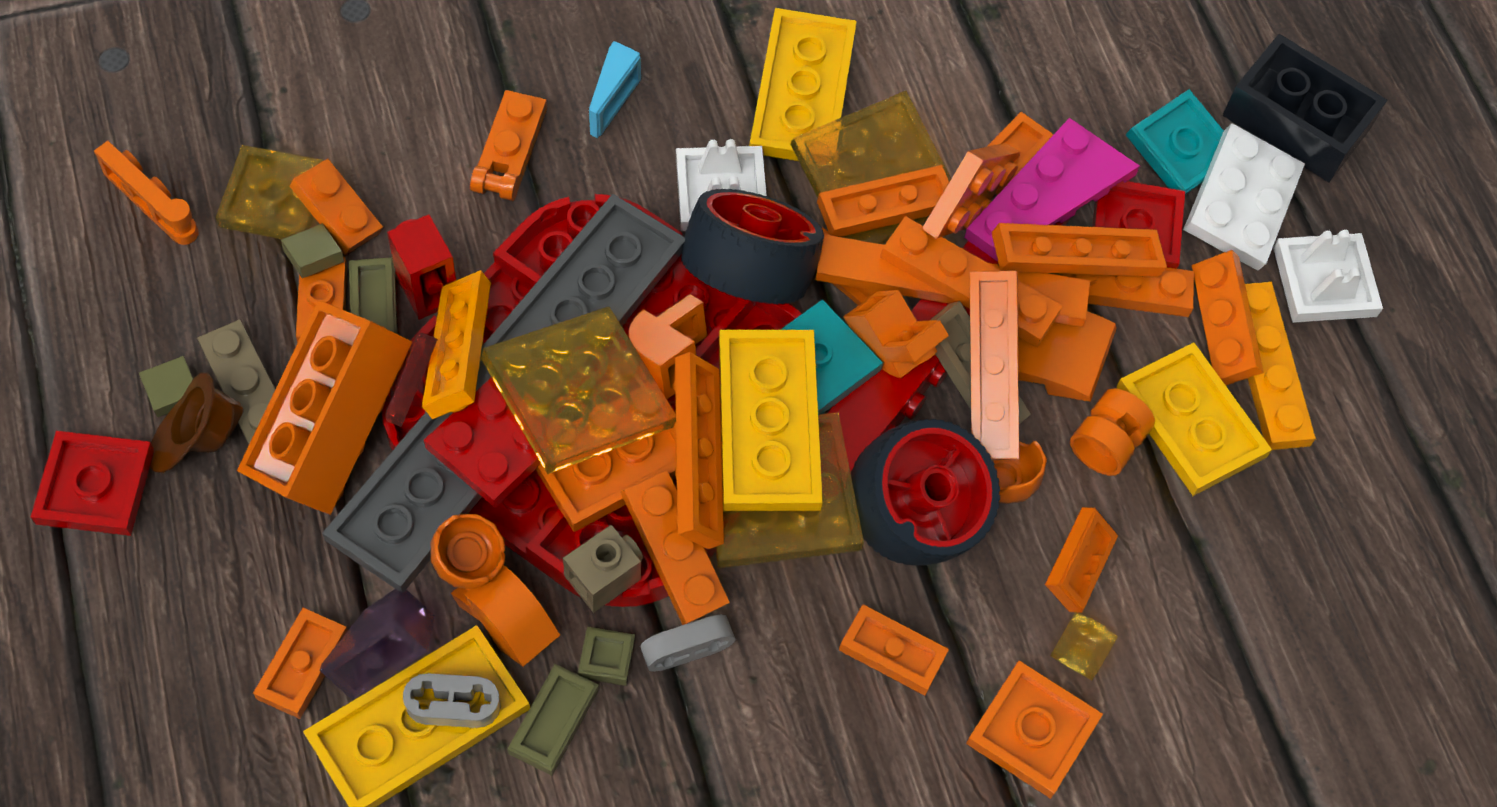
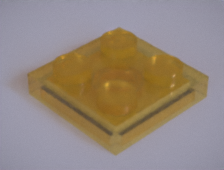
M242 145L216 215L218 226L220 228L284 239L309 229L314 217L289 186L293 178L324 160Z

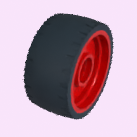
M715 189L704 192L698 198L687 226L681 257L685 268L693 276L721 292L759 303L788 304L799 301L804 297L820 259L824 233L821 226L814 219L810 218L809 215L782 201L743 190Z
M924 419L911 421L886 431L863 450L854 463V468L851 470L850 483L848 485L849 494L847 496L849 499L848 505L851 510L850 514L853 517L854 525L856 524L857 531L861 533V537L867 541V544L874 551L879 552L883 557H887L888 560L903 563L904 565L937 564L967 552L977 545L986 536V533L990 531V527L995 521L994 518L997 516V509H999V478H997V470L990 458V454L986 452V448L980 444V441L973 434L968 433L966 429L960 428L957 424L944 422V420ZM925 485L929 489L931 497L927 495Z

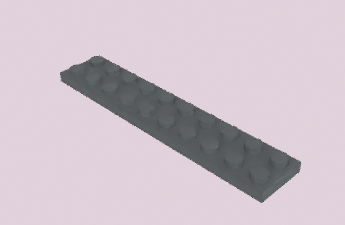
M612 194L484 343L481 349L476 391L493 376L546 420L680 257L685 237L615 194ZM425 412L322 533L326 542L402 594L431 560L430 543L438 527L453 515L469 514L482 498V496L425 448L424 439L453 412L432 419Z

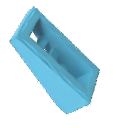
M615 41L609 47L589 107L590 135L596 138L603 134L641 81L640 53Z

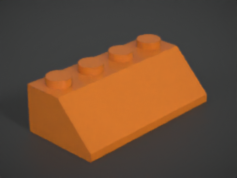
M318 300L237 471L288 499L331 515L337 501L344 492L345 484L357 458L364 450L365 441L374 422L384 408L391 386L405 363L412 341L370 320Z

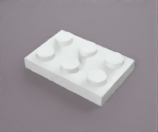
M1231 123L1222 134L1183 230L1223 252L1233 250L1239 256L1241 262L1257 271L1260 270L1268 261L1305 163Z

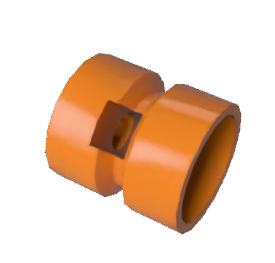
M1117 388L1108 389L1092 408L1090 416L1083 420L1071 436L1070 446L1078 459L1089 468L1107 476H1116L1134 455L1135 448L1141 445L1154 427L1155 418L1149 407L1137 396Z

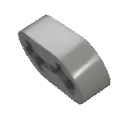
M721 614L706 617L653 635L646 639L640 648L649 671L656 672L720 652L732 645L736 639L727 616Z
M419 674L406 684L403 691V703L408 715L415 722L424 725L468 728L485 727L498 717L501 708L499 692L495 684L486 678L477 676ZM425 689H433L435 698L448 699V701H431L429 709L423 710L420 707L419 701L415 700L414 697H422ZM475 692H483L485 701L491 703L482 705L479 713H473L468 703L456 702V700L470 701L473 700Z

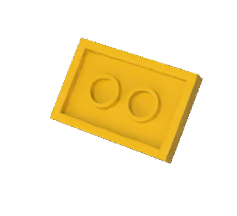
M1194 342L1121 378L1118 382L1117 389L1125 390L1137 396L1152 411L1155 424L1149 434L1192 496L1264 460L1272 451L1266 440Z

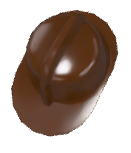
M209 373L198 374L192 380L182 398L166 415L156 430L151 441L154 448L150 464L152 470L164 473L172 469L188 451L212 453L219 450L231 436L243 414V406L227 394L215 389L213 379Z

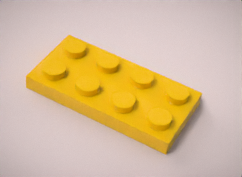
M775 8L749 146H762L763 156L833 167L857 21Z
M720 330L723 511H821L823 502L814 330Z
M476 625L307 728L303 733L348 807H377L529 711L530 704ZM419 674L477 676L486 678L495 684L499 692L501 708L498 717L485 727L468 728L424 725L415 722L408 715L403 703V691L406 684ZM425 689L422 697H414L415 700L419 701L420 707L423 710L429 709L431 701H448V699L435 698L433 689ZM475 692L473 700L470 701L456 700V702L468 703L473 713H479L482 705L491 703L485 701L483 692Z

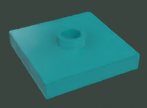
M1188 89L1133 126L1125 135L1168 188L1185 191V195H1187L1203 183L1224 130L1192 91Z
M823 299L780 329L814 330L818 417L882 370L883 362Z

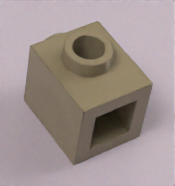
M610 525L563 557L564 576L594 613L641 580L640 560L643 559V555L630 536L624 535L621 537L614 527Z

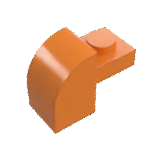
M899 290L876 292L843 316L850 329L883 362L882 369L898 378H902L917 365L937 353L935 346L949 336L940 320L917 321Z
M689 294L658 317H655L646 310H642L630 325L629 340L635 375L644 387L652 384L659 396L665 401L675 394V357L688 352L696 355L695 345L707 337L704 307L701 300Z
M504 565L497 575L483 586L472 589L456 588L451 592L458 606L484 625L499 650L523 667L560 636V633L536 597Z

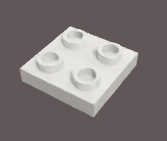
M729 139L723 147H719L716 140H710L706 148H676L681 231L687 230L697 200L706 191L736 189L767 196L762 146L736 147L735 140Z
M1342 230L1338 235H1332L1331 231H1325L1320 236L1278 238L1273 249L1292 323L1377 317L1380 314L1383 306L1362 233L1349 234L1348 230Z

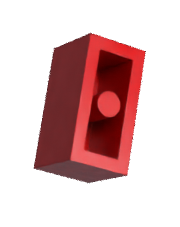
M430 214L419 219L406 220L395 229L387 231L397 280L419 320L438 312L442 286L456 281L453 256Z

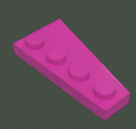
M1069 118L970 224L964 238L998 261L991 233L998 223L1054 225L1059 221L1063 223L1074 216L1076 211L1088 202L1099 200L1108 194L1113 186L1121 181L1125 183L1136 176L1140 165Z

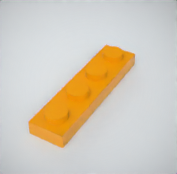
M482 270L442 286L422 402L423 409L432 419L450 412L461 411L469 404L474 403L491 282Z
M1272 282L1245 284L1264 373L1247 379L1263 438L1272 450L1309 447L1316 437Z

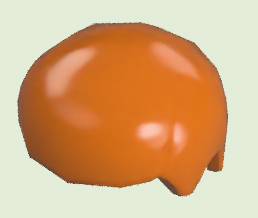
M1019 441L1020 459H991L997 470V478H999V503L1009 504L1026 501L1039 489L1043 480L1047 458L1037 441H1033L1030 444Z
M478 514L451 516L438 527L430 543L431 563L442 580L453 587L472 589L483 586L497 575L505 562L503 537L493 522Z

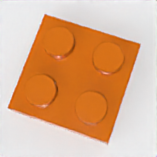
M1018 661L966 744L1051 799L1103 713L1023 662Z

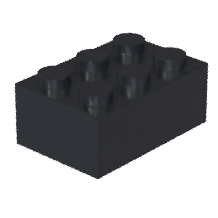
M1278 34L1236 85L1222 116L1252 135L1305 163L1304 167L1330 183L1370 131L1388 100L1293 41Z

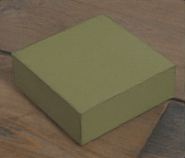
M323 224L281 239L284 253L302 279L344 262L342 250Z
M184 356L139 373L157 418L171 411L193 380Z
M587 627L578 675L588 680L626 686L635 644V634Z

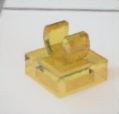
M1075 612L1050 656L1092 681L1118 636L1108 631L1106 626L1090 617L1088 619Z

